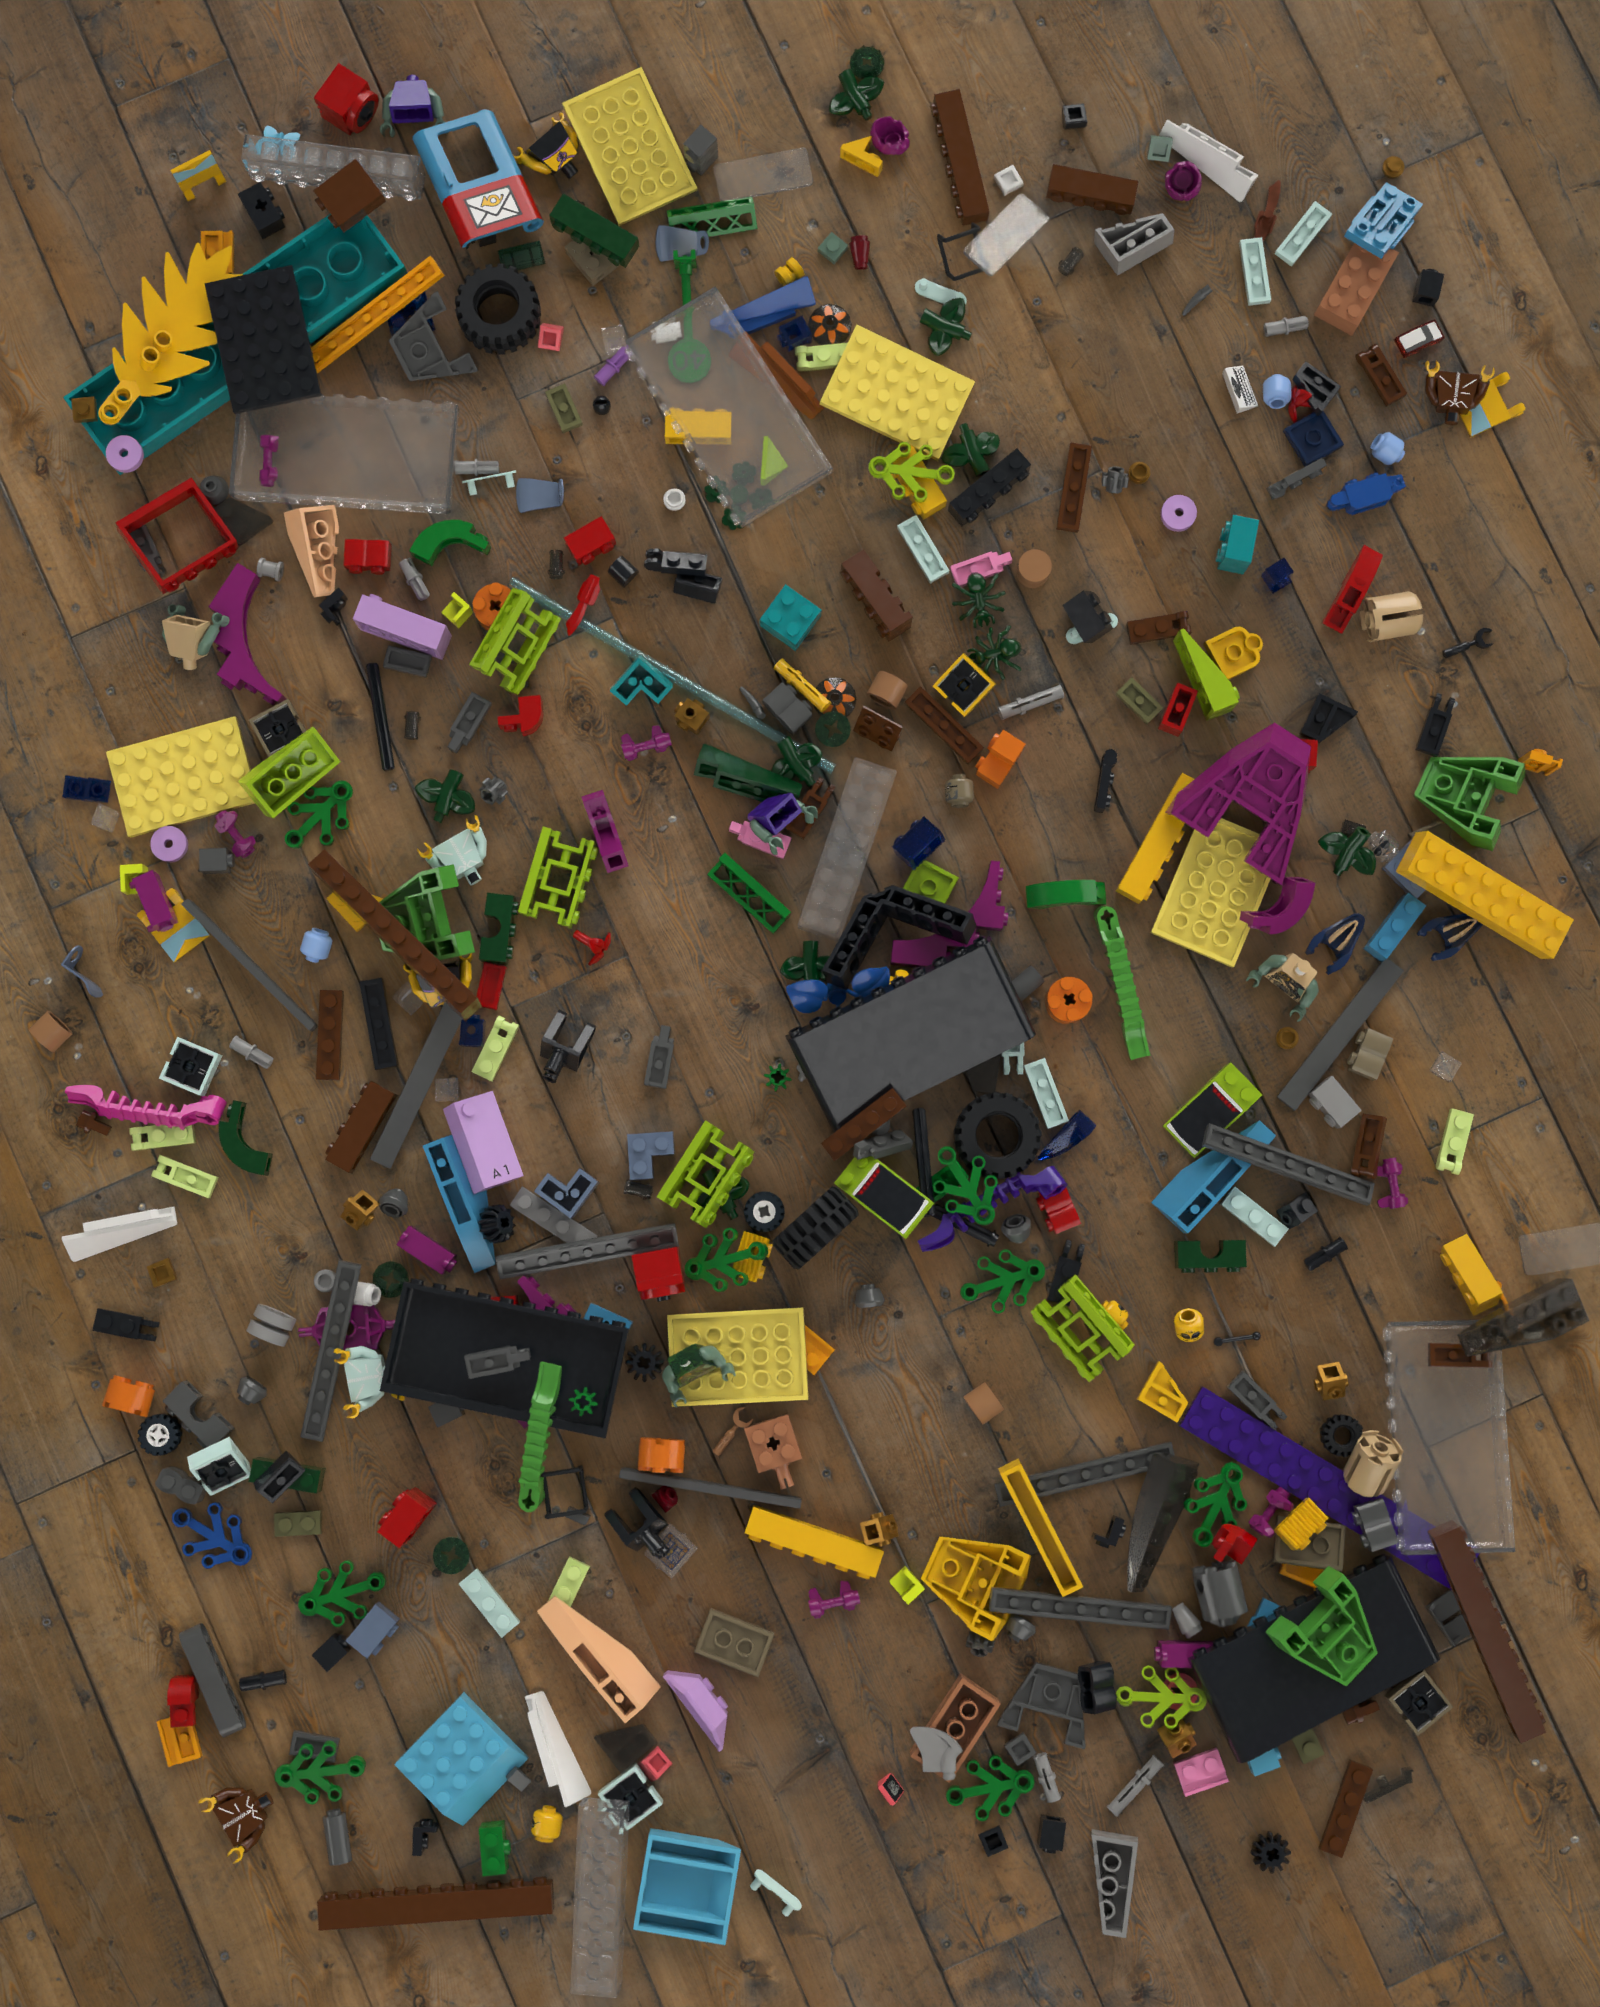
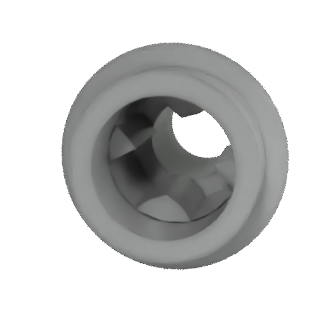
M1183 1602L1172 1609L1182 1635L1185 1634L1187 1639L1203 1629L1200 1625V1620Z

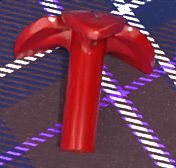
M1296 385L1291 389L1292 398L1288 406L1289 417L1293 423L1297 422L1296 408L1299 406L1310 407L1307 400L1312 396L1306 390H1297Z
M576 930L573 934V938L588 946L595 954L588 963L589 966L597 963L604 957L603 951L608 950L611 943L610 932H608L605 941L600 938H590L579 930Z

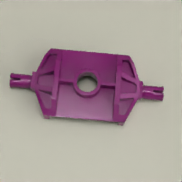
M353 1305L350 1323L354 1325V1332L346 1336L343 1350L345 1351L347 1348L364 1346L372 1350L378 1349L384 1332L394 1328L395 1320H384L376 1305ZM328 1307L320 1309L314 1326L298 1328V1332L305 1331V1333H298L299 1337L313 1336L320 1347Z

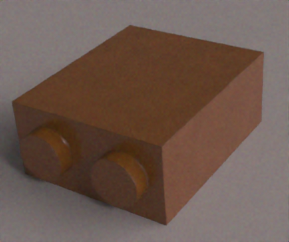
M354 159L313 190L317 196L315 199L317 205L322 211L326 209L329 212L330 216L327 217L335 229L340 227L343 232H346L386 202L381 191L357 159Z

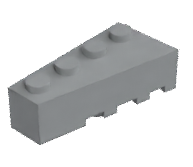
M1092 1829L1102 1933L1126 1938L1138 1837Z

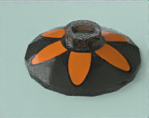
M827 304L814 310L810 316L808 327L814 341L820 345H828L846 341L850 335L852 323L846 310L838 305ZM828 320H833L834 324L828 325L826 322Z
M837 677L827 678L816 687L825 698L831 701L830 706L822 713L814 706L817 713L823 718L831 721L843 720L855 709L856 693L852 685L846 680ZM832 694H837L839 699L833 701L830 697Z

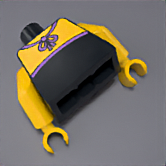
M562 112L559 113L561 120L557 121L552 117L553 127L526 150L527 154H525L521 147H517L520 153L519 156H514L517 164H523L531 170L545 175L551 174L552 176L561 169L568 179L578 172L577 168L570 161L578 154L577 136L573 127L565 121Z
M472 953L467 958H463L462 955L459 956L460 961L443 964L469 988L472 980L470 963L473 959ZM404 964L403 969L410 974L408 978L412 992L421 1001L428 1003L430 1007L441 1006L442 1008L445 1001L413 970H409L407 964Z

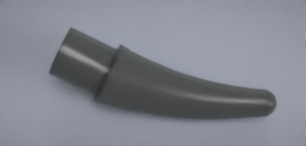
M1209 285L1199 290L1191 298L1182 312L1183 316H1186L1193 307L1213 292Z
M740 687L739 690L747 699L759 720L765 718L766 714L762 705L744 687Z

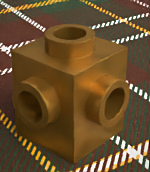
M689 698L685 702L681 701L674 710L676 713L674 715L677 721L676 725L685 732L690 730L695 735H698L709 720L710 715L704 710L705 706L696 699L691 701Z
M362 1189L355 1197L351 1196L343 1204L345 1209L340 1217L358 1231L363 1225L368 1227L376 1217L373 1214L379 1203Z
M1334 1362L1317 1366V1378L1313 1379L1315 1391L1320 1392L1322 1400L1345 1397V1390L1349 1383L1340 1363Z
M883 1512L870 1515L871 1520L860 1523L866 1546L877 1543L878 1547L891 1544L892 1538L899 1536L898 1526L893 1514L884 1516Z
M1171 1719L1167 1724L1173 1726L1176 1720ZM1183 1719L1178 1722V1726L1175 1729H1168L1165 1725L1157 1729L1161 1740L1172 1758L1189 1752L1192 1747L1197 1745L1193 1738L1196 1732L1190 1722L1185 1724Z

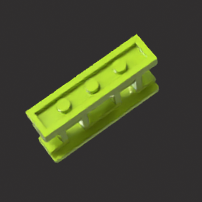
M512 588L469 665L490 677L496 669L505 676L500 686L507 692L518 695L525 687L526 681L535 669L541 654L546 650L547 643L557 630L561 618L553 615L551 611L542 609L539 616L530 610L534 599L530 597L531 595L523 590ZM521 612L527 616L522 625L516 622ZM534 622L539 625L535 634L529 631ZM518 631L526 637V640L518 654H515L508 649V646ZM499 651L505 654L500 664L494 661ZM512 660L518 663L513 673L508 670Z
M543 826L518 913L535 919L538 917L540 908L559 913L557 924L572 929L573 924H577L579 919L578 905L579 902L583 903L586 890H583L585 881H590L592 869L589 867L591 860H596L598 848L595 841L585 838L581 839L579 848L559 843L562 835L561 832ZM554 838L552 847L563 850L561 859L556 861L548 858L546 867H544L551 839ZM586 847L588 849L580 876H577L579 867L568 864L571 853L583 856ZM552 866L572 871L567 891L547 886ZM540 880V890L550 893L547 904L535 901L532 910V904ZM575 890L568 918L565 919L566 909L556 907L558 897L560 895L571 898L572 892Z
M706 1120L657 1195V1198L677 1209L682 1200L696 1208L690 1219L704 1228H707L708 1225L714 1222L717 1216L716 1212L720 1206L727 1202L729 1198L728 1193L733 1186L739 1183L742 1171L751 1164L754 1154L752 1149L741 1142H738L733 1151L719 1143L725 1133ZM710 1143L719 1148L713 1159L704 1155ZM727 1153L736 1158L729 1170L720 1165ZM706 1162L720 1170L709 1189L695 1181ZM686 1181L695 1186L688 1198L679 1193ZM702 1192L711 1196L705 1208L696 1203Z
M1075 1274L1058 1289L1064 1299L1053 1307L1044 1299L1032 1309L1031 1314L1034 1321L1046 1330L1049 1339L1062 1349L1065 1358L1072 1361L1077 1367L1078 1373L1091 1382L1104 1369L1098 1362L1101 1358L1110 1352L1118 1361L1121 1357L1127 1355L1135 1344ZM1072 1299L1081 1307L1074 1314L1066 1306ZM1058 1310L1066 1319L1060 1325L1051 1317ZM1079 1317L1093 1332L1083 1342L1068 1327ZM1102 1334L1111 1343L1104 1349L1096 1341ZM1087 1346L1096 1354L1090 1360L1081 1352Z

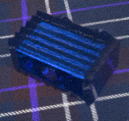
M923 816L920 820H916L911 824L908 832L896 838L892 848L900 859L913 870H916L946 839L940 829Z

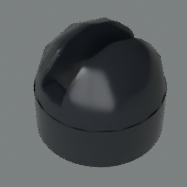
M598 396L593 401V408L597 414L605 415L610 411L611 404L607 397ZM607 402V404H597V405H596V403Z

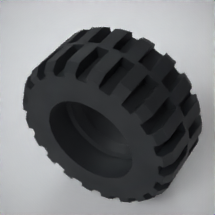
M498 263L497 267H492V264L485 265L486 269L480 270V268L473 270V276L467 275L464 278L465 285H459L457 290L459 295L455 296L456 316L466 339L469 342H473L474 346L479 350L484 347L485 352L490 354L493 353V350L497 351L498 355L505 354V350H511V353L517 351V346L521 345L524 347L528 344V337L533 339L536 335L535 328H539V317L541 316L539 298L532 281H528L526 274L523 272L518 273L517 268L509 266V269H507L505 264ZM496 294L509 295L516 299L519 305L517 313L511 320L503 324L494 325L486 323L479 318L478 310L484 300Z
M992 1092L979 1096L970 1102L957 1118L954 1128L955 1149H957L960 1160L965 1163L970 1171L973 1169L972 1159L977 1155L984 1157L985 1166L982 1168L981 1177L994 1175L997 1179H1004L1015 1176L1018 1172H1022L1029 1167L1031 1162L1035 1160L1038 1150H1040L1042 1131L1039 1128V1119L1034 1115V1110L1031 1106L1026 1105L1021 1098L1012 1096L1013 1094ZM988 1116H1006L1017 1127L1018 1143L1015 1149L1004 1157L987 1155L980 1149L977 1143V1128L981 1121ZM977 1158L974 1164L980 1167L983 1165V1160Z
M832 1186L772 1240L773 1246L794 1269L799 1270L859 1215L858 1209L838 1187Z

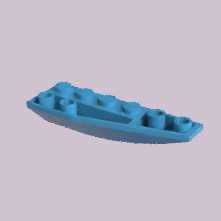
M1260 1120L1238 1133L1268 1145L1276 1137ZM1212 1150L1183 1168L1151 1203L1183 1234H1188L1251 1164Z
M452 1135L423 1145L438 1188L474 1273L496 1265L494 1244L490 1243L487 1239H483L484 1233L479 1232L481 1229V1225L478 1223L481 1220L480 1213L489 1206L487 1190L473 1194Z

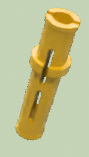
M783 658L775 664L773 669L787 680V684L796 688L821 713L830 706L831 701L804 679L799 670L796 671Z

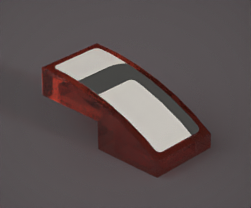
M1434 319L1394 338V341L1403 358L1420 353L1426 347L1440 343L1445 337Z

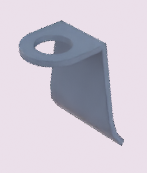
M659 225L655 237L657 256L661 262L674 260L673 250H678V257H683V255L691 256V250L695 249L696 256L703 255L709 247L708 234L703 230L692 231ZM702 236L705 240V245L703 249L700 245V240Z
M529 478L518 479L516 500L520 513L562 506L564 499L563 479H559L558 483Z
M79 945L75 946L68 953L61 966L82 979L91 996L95 998L102 997V990L96 983L73 969L83 954V948ZM78 951L76 958L70 961L72 955Z

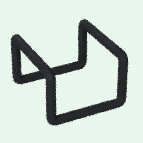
M974 222L971 223V229L947 238H944L941 234L937 235L946 275L953 281L972 276L990 268L983 260L977 235L981 228ZM973 234L979 262L984 267L954 276L949 270L943 242H950Z
M579 1465L577 1468L551 1472L544 1471L541 1474V1477L544 1478L546 1519L584 1514L588 1511L583 1466ZM579 1472L584 1509L551 1514L546 1477Z

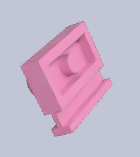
M1217 1748L1173 1762L1185 1797L1229 1782Z

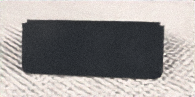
M677 574L673 592L715 604L722 578L710 574H705V576Z
M285 1451L254 1482V1487L258 1493L273 1504L306 1470L288 1451Z

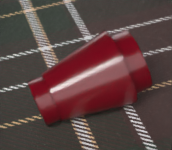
M868 236L851 237L849 247L855 270L867 269L870 250Z

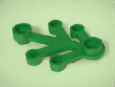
M340 780L335 782L332 787L325 788L311 786L303 793L308 800H314L317 796L329 797L324 803L299 804L298 802H292L288 806V812L293 816H299L301 813H314L298 830H290L286 833L285 842L289 847L293 849L300 848L304 843V837L321 819L322 834L320 835V842L324 846H331L334 843V837L331 834V809L336 804L338 809V818L335 820L336 827L340 830L349 828L347 801L353 795V788L348 782ZM344 788L346 790V793L343 796H340L338 792L340 789ZM313 789L314 795L311 797L307 796L308 790ZM294 805H297L299 810L293 813L291 809ZM342 819L346 820V825L340 827L339 821ZM329 835L331 838L328 843H324L323 838ZM298 836L299 842L293 844L292 838Z
M950 1146L942 1147L938 1152V1160L942 1164L948 1165L961 1187L946 1184L943 1180H936L933 1184V1190L938 1194L948 1193L969 1198L973 1205L959 1204L955 1199H949L945 1204L947 1212L971 1215L975 1222L980 1225L990 1224L995 1218V1210L991 1205V1200L998 1180L994 1175L985 1177L984 1185L986 1188L981 1201L977 1195V1188L982 1168L985 1166L984 1157L977 1155L972 1159L973 1169L969 1182L955 1160V1150ZM949 1151L951 1158L944 1159L943 1152ZM977 1158L983 1160V1165L980 1167L974 1164ZM988 1178L995 1179L993 1186L987 1185L986 1181ZM939 1182L944 1184L942 1191H938L935 1187ZM950 1202H954L957 1205L955 1210L948 1208ZM982 1209L988 1211V1216L985 1218L979 1215Z
M726 1228L723 1231L724 1239L714 1258L706 1261L711 1249L718 1243V1238L714 1234H706L702 1239L703 1246L698 1256L686 1262L685 1274L691 1280L704 1279L713 1286L715 1291L724 1292L728 1288L727 1280L717 1278L707 1271L716 1268L732 1278L735 1285L745 1286L749 1280L748 1275L744 1272H738L728 1264L748 1258L753 1260L765 1259L768 1255L766 1244L753 1242L748 1249L726 1255L732 1243L738 1238V1231L736 1229ZM729 1231L733 1232L731 1239L728 1238ZM709 1237H712L713 1239L711 1245L708 1244ZM755 1247H758L759 1253L757 1255H755L753 1252ZM694 1265L697 1266V1271L695 1273L692 1271ZM740 1275L743 1276L742 1283H739L738 1277ZM719 1281H722L723 1287L721 1289L718 1288Z
M1003 1249L998 1254L999 1260L1003 1263L1009 1262L1022 1269L1012 1273L992 1263L988 1257L982 1256L977 1260L978 1268L988 1270L1000 1277L977 1285L965 1283L960 1289V1295L966 1301H973L977 1298L978 1294L1003 1286L997 1299L991 1304L993 1312L999 1314L1004 1312L1005 1302L1015 1282L1024 1279L1019 1293L1013 1296V1303L1015 1305L1024 1306L1027 1302L1026 1296L1033 1282L1040 1281L1045 1275V1267L1041 1261L1031 1259L1026 1262L1012 1255L1011 1251ZM1003 1252L1009 1253V1259L1006 1261L1001 1258ZM982 1259L988 1261V1265L985 1268L980 1266ZM1033 1266L1038 1268L1036 1275L1030 1273V1268ZM967 1288L974 1290L972 1296L966 1295L965 1291ZM1018 1295L1024 1297V1301L1021 1304L1016 1302ZM997 1302L1002 1304L1000 1311H996L994 1308Z
M1229 1462L1222 1467L1219 1474L1206 1479L1199 1477L1194 1481L1195 1489L1202 1493L1208 1491L1209 1487L1221 1484L1218 1491L1196 1500L1188 1498L1184 1502L1185 1510L1190 1513H1196L1200 1508L1211 1504L1201 1527L1196 1528L1192 1535L1193 1541L1201 1547H1207L1212 1543L1213 1534L1210 1529L1220 1509L1223 1516L1221 1525L1232 1521V1524L1237 1526L1227 1498L1230 1488L1234 1497L1231 1501L1232 1507L1238 1511H1244L1247 1507V1501L1243 1498L1239 1484L1243 1478V1472L1236 1463ZM1233 1470V1475L1228 1477L1229 1472ZM1204 1481V1487L1199 1488V1484ZM1241 1500V1506L1237 1507V1502ZM1194 1502V1507L1190 1509V1503ZM1203 1532V1537L1198 1539L1199 1534Z
M345 1560L339 1566L340 1572L329 1593L320 1596L325 1583L332 1578V1571L327 1567L322 1568L317 1573L318 1579L312 1591L305 1593L299 1599V1610L306 1616L319 1614L331 1620L333 1626L340 1627L346 1621L345 1614L343 1612H334L323 1606L332 1602L352 1612L356 1619H363L368 1614L367 1607L363 1604L358 1605L345 1597L369 1589L374 1592L380 1591L386 1584V1577L381 1572H374L368 1576L367 1580L342 1588L348 1575L354 1570L353 1562ZM345 1563L351 1567L349 1572L343 1570ZM322 1571L328 1572L329 1576L327 1579L321 1577ZM373 1578L379 1580V1586L372 1585ZM308 1600L313 1602V1608L311 1609L306 1606ZM358 1608H362L364 1610L363 1616H359L357 1614ZM336 1615L342 1617V1623L335 1621Z
M326 1741L321 1752L309 1767L298 1769L304 1760L312 1757L314 1752L313 1746L305 1743L300 1747L297 1756L290 1764H283L277 1768L275 1781L284 1788L292 1786L305 1796V1801L308 1804L312 1805L317 1803L320 1793L316 1788H310L300 1780L308 1778L328 1793L329 1800L336 1802L341 1799L343 1790L340 1786L332 1784L323 1776L349 1774L352 1777H358L363 1774L366 1762L361 1756H352L348 1763L322 1766L328 1757L335 1754L337 1749L335 1742ZM331 1746L333 1751L328 1752L325 1747ZM308 1749L310 1751V1754L306 1755L302 1752V1750ZM356 1765L359 1767V1770L354 1771L351 1767ZM288 1774L290 1779H284L282 1775ZM334 1790L338 1791L339 1795L334 1796L331 1792ZM313 1793L316 1795V1798L311 1799L308 1794Z
M995 1754L990 1756L988 1760L990 1768L1000 1770L1010 1778L1001 1781L983 1769L977 1760L970 1759L966 1763L968 1773L977 1775L987 1784L961 1788L957 1785L950 1786L946 1791V1799L950 1805L959 1806L965 1798L989 1794L984 1803L975 1809L976 1818L979 1821H986L990 1810L1004 1790L1012 1789L1007 1799L1001 1801L997 1806L999 1814L1007 1817L1011 1814L1012 1807L1020 1794H1026L1033 1789L1035 1784L1033 1775L1024 1769L1015 1771L1005 1764L999 1755ZM993 1759L1000 1760L998 1766H993L991 1764ZM975 1763L977 1764V1769L971 1771L969 1765ZM1022 1777L1027 1779L1024 1785H1020L1018 1782ZM958 1791L959 1796L952 1798L951 1792ZM1003 1805L1009 1807V1810L1005 1813L1000 1811ZM982 1809L985 1810L986 1815L984 1817H979L978 1811Z

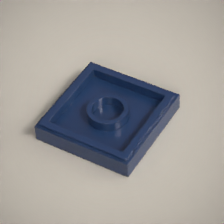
M1324 411L1320 416L1313 412L1283 430L1304 467L1344 446Z

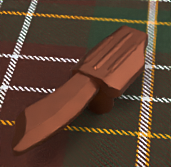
M1280 180L1269 187L1265 212L1263 210L1259 211L1254 225V238L1262 237L1263 242L1271 234L1277 219L1273 212L1280 195Z

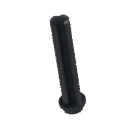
M935 1204V1215L932 1217L942 1221V1216L949 1212L944 1207ZM964 1217L962 1218L968 1226L966 1234L986 1243L987 1247L995 1246L999 1238L996 1230L992 1232L976 1223L972 1224ZM956 1222L952 1223L954 1228L961 1231Z

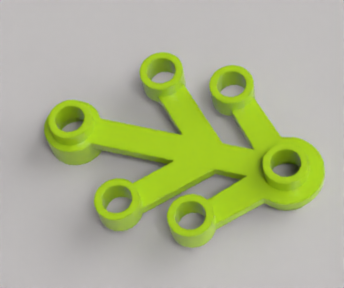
M901 442L898 448L886 457L877 456L871 459L868 466L869 473L874 478H882L892 490V496L896 500L904 498L905 488L902 485H898L891 474L900 475L914 493V499L919 503L927 499V491L925 488L920 487L913 477L937 479L939 483L948 485L953 481L955 475L954 469L949 465H942L938 470L914 467L923 459L928 460L932 457L933 449L930 445L921 446L920 451L901 465L892 463L899 457H907L910 454L911 446L907 442ZM905 446L908 448V451L901 452L900 448ZM927 449L930 451V454L924 455L922 451ZM881 465L884 469L877 471L875 467ZM946 473L949 475V478L943 479L941 475ZM900 489L903 493L902 495H896L894 491ZM918 492H923L925 496L923 498H919L916 494Z
M1149 1665L1142 1669V1676L1145 1680L1150 1681L1160 1693L1136 1692L1127 1686L1120 1687L1116 1692L1117 1702L1124 1707L1132 1705L1134 1701L1159 1703L1149 1713H1144L1141 1716V1724L1145 1728L1153 1727L1155 1720L1172 1704L1183 1705L1174 1714L1165 1716L1164 1724L1168 1729H1175L1178 1726V1722L1190 1711H1201L1207 1703L1203 1690L1196 1687L1190 1688L1179 1676L1176 1668H1167L1165 1677L1169 1682H1174L1183 1694L1173 1693L1156 1675L1155 1669ZM1146 1670H1152L1153 1675L1146 1677L1144 1674ZM1175 1671L1176 1677L1169 1678L1168 1672ZM1128 1692L1129 1698L1122 1699L1121 1693ZM1193 1695H1197L1199 1702L1193 1703L1190 1699ZM1145 1717H1151L1152 1722L1145 1724L1143 1722ZM1169 1718L1176 1720L1173 1726L1167 1724Z

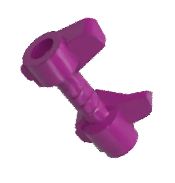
M260 436V447L263 448V470H259V481L263 487H273L278 476L277 467H272V452H277L278 436Z
M652 726V739L635 744L628 733L621 737L625 760L627 759L628 761L637 759L638 752L654 748L656 753L666 751V748L672 745L669 733H662L660 726Z
M223 810L215 816L217 820L215 828L219 833L228 832L235 843L232 851L236 857L245 858L255 851L253 847L256 843L254 837L250 836L243 839L234 826L238 814L235 811L227 812Z
M1396 1157L1383 1159L1382 1166H1378L1377 1176L1388 1177L1391 1193L1377 1200L1378 1207L1400 1208L1408 1204V1198L1405 1197V1194L1399 1192L1397 1176L1401 1174L1403 1168L1402 1164L1397 1162Z
M1280 1486L1275 1491L1272 1489L1266 1496L1270 1504L1263 1512V1515L1254 1514L1249 1520V1527L1262 1536L1265 1535L1268 1538H1272L1275 1532L1268 1522L1278 1508L1289 1512L1292 1511L1294 1505L1289 1501L1291 1494Z
M841 1581L840 1596L833 1599L822 1600L815 1587L811 1588L808 1592L811 1616L815 1619L821 1618V1615H824L825 1609L843 1606L845 1610L852 1611L857 1604H861L858 1590H851L848 1581Z

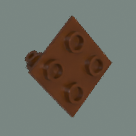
M863 705L853 731L861 737L875 742L881 748L892 752L901 736L900 732L903 726Z

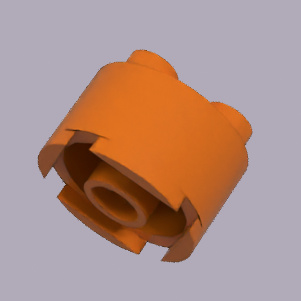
M497 582L481 588L472 602L474 614L479 624L487 631L499 611L493 610V608L497 606L501 609L511 591L505 585Z
M1064 977L1057 980L1045 995V1006L1049 1016L1062 1024L1079 1021L1089 1012L1092 1005V992L1085 982L1075 977ZM1071 996L1073 1004L1066 1005V999L1063 997Z
M114 1375L113 1379L109 1381L102 1406L148 1417L155 1390H153L154 1385L136 1381L135 1385L131 1384V1379Z
M641 1437L639 1442L638 1470L665 1473V1471L670 1469L671 1473H683L685 1440Z

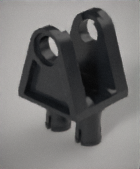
M560 1009L541 1040L540 1056L548 1059L544 1066L546 1072L543 1078L551 1083H556L563 1067L577 1072L596 1030V1025L587 1023L574 1047H566L557 1043V1039L567 1019V1013Z
M634 1487L629 1492V1495L646 1518L643 1522L644 1525L636 1532L632 1531L615 1510H608L604 1513V1516L627 1547L638 1552L643 1546H646L652 1556L657 1555L658 1559H661L670 1552V1549L659 1537V1532L669 1524L637 1487Z

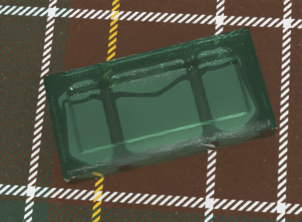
M540 240L497 250L500 263L505 264L507 269H509V266H513L517 270L545 264Z

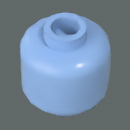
M1275 374L1264 381L1263 401L1266 405L1273 409H1280L1290 402L1292 398L1291 381L1287 377Z
M1390 432L1378 434L1371 444L1373 457L1385 465L1400 462L1405 454L1403 440Z
M312 928L311 931L305 932L300 951L306 955V960L318 963L319 960L328 958L333 940L329 936V932Z

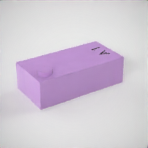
M362 594L353 616V620L360 630L443 660L452 637L445 624L382 602L383 599L373 594L366 596Z
M493 1091L454 1102L443 1109L473 1194L512 1182L524 1176Z

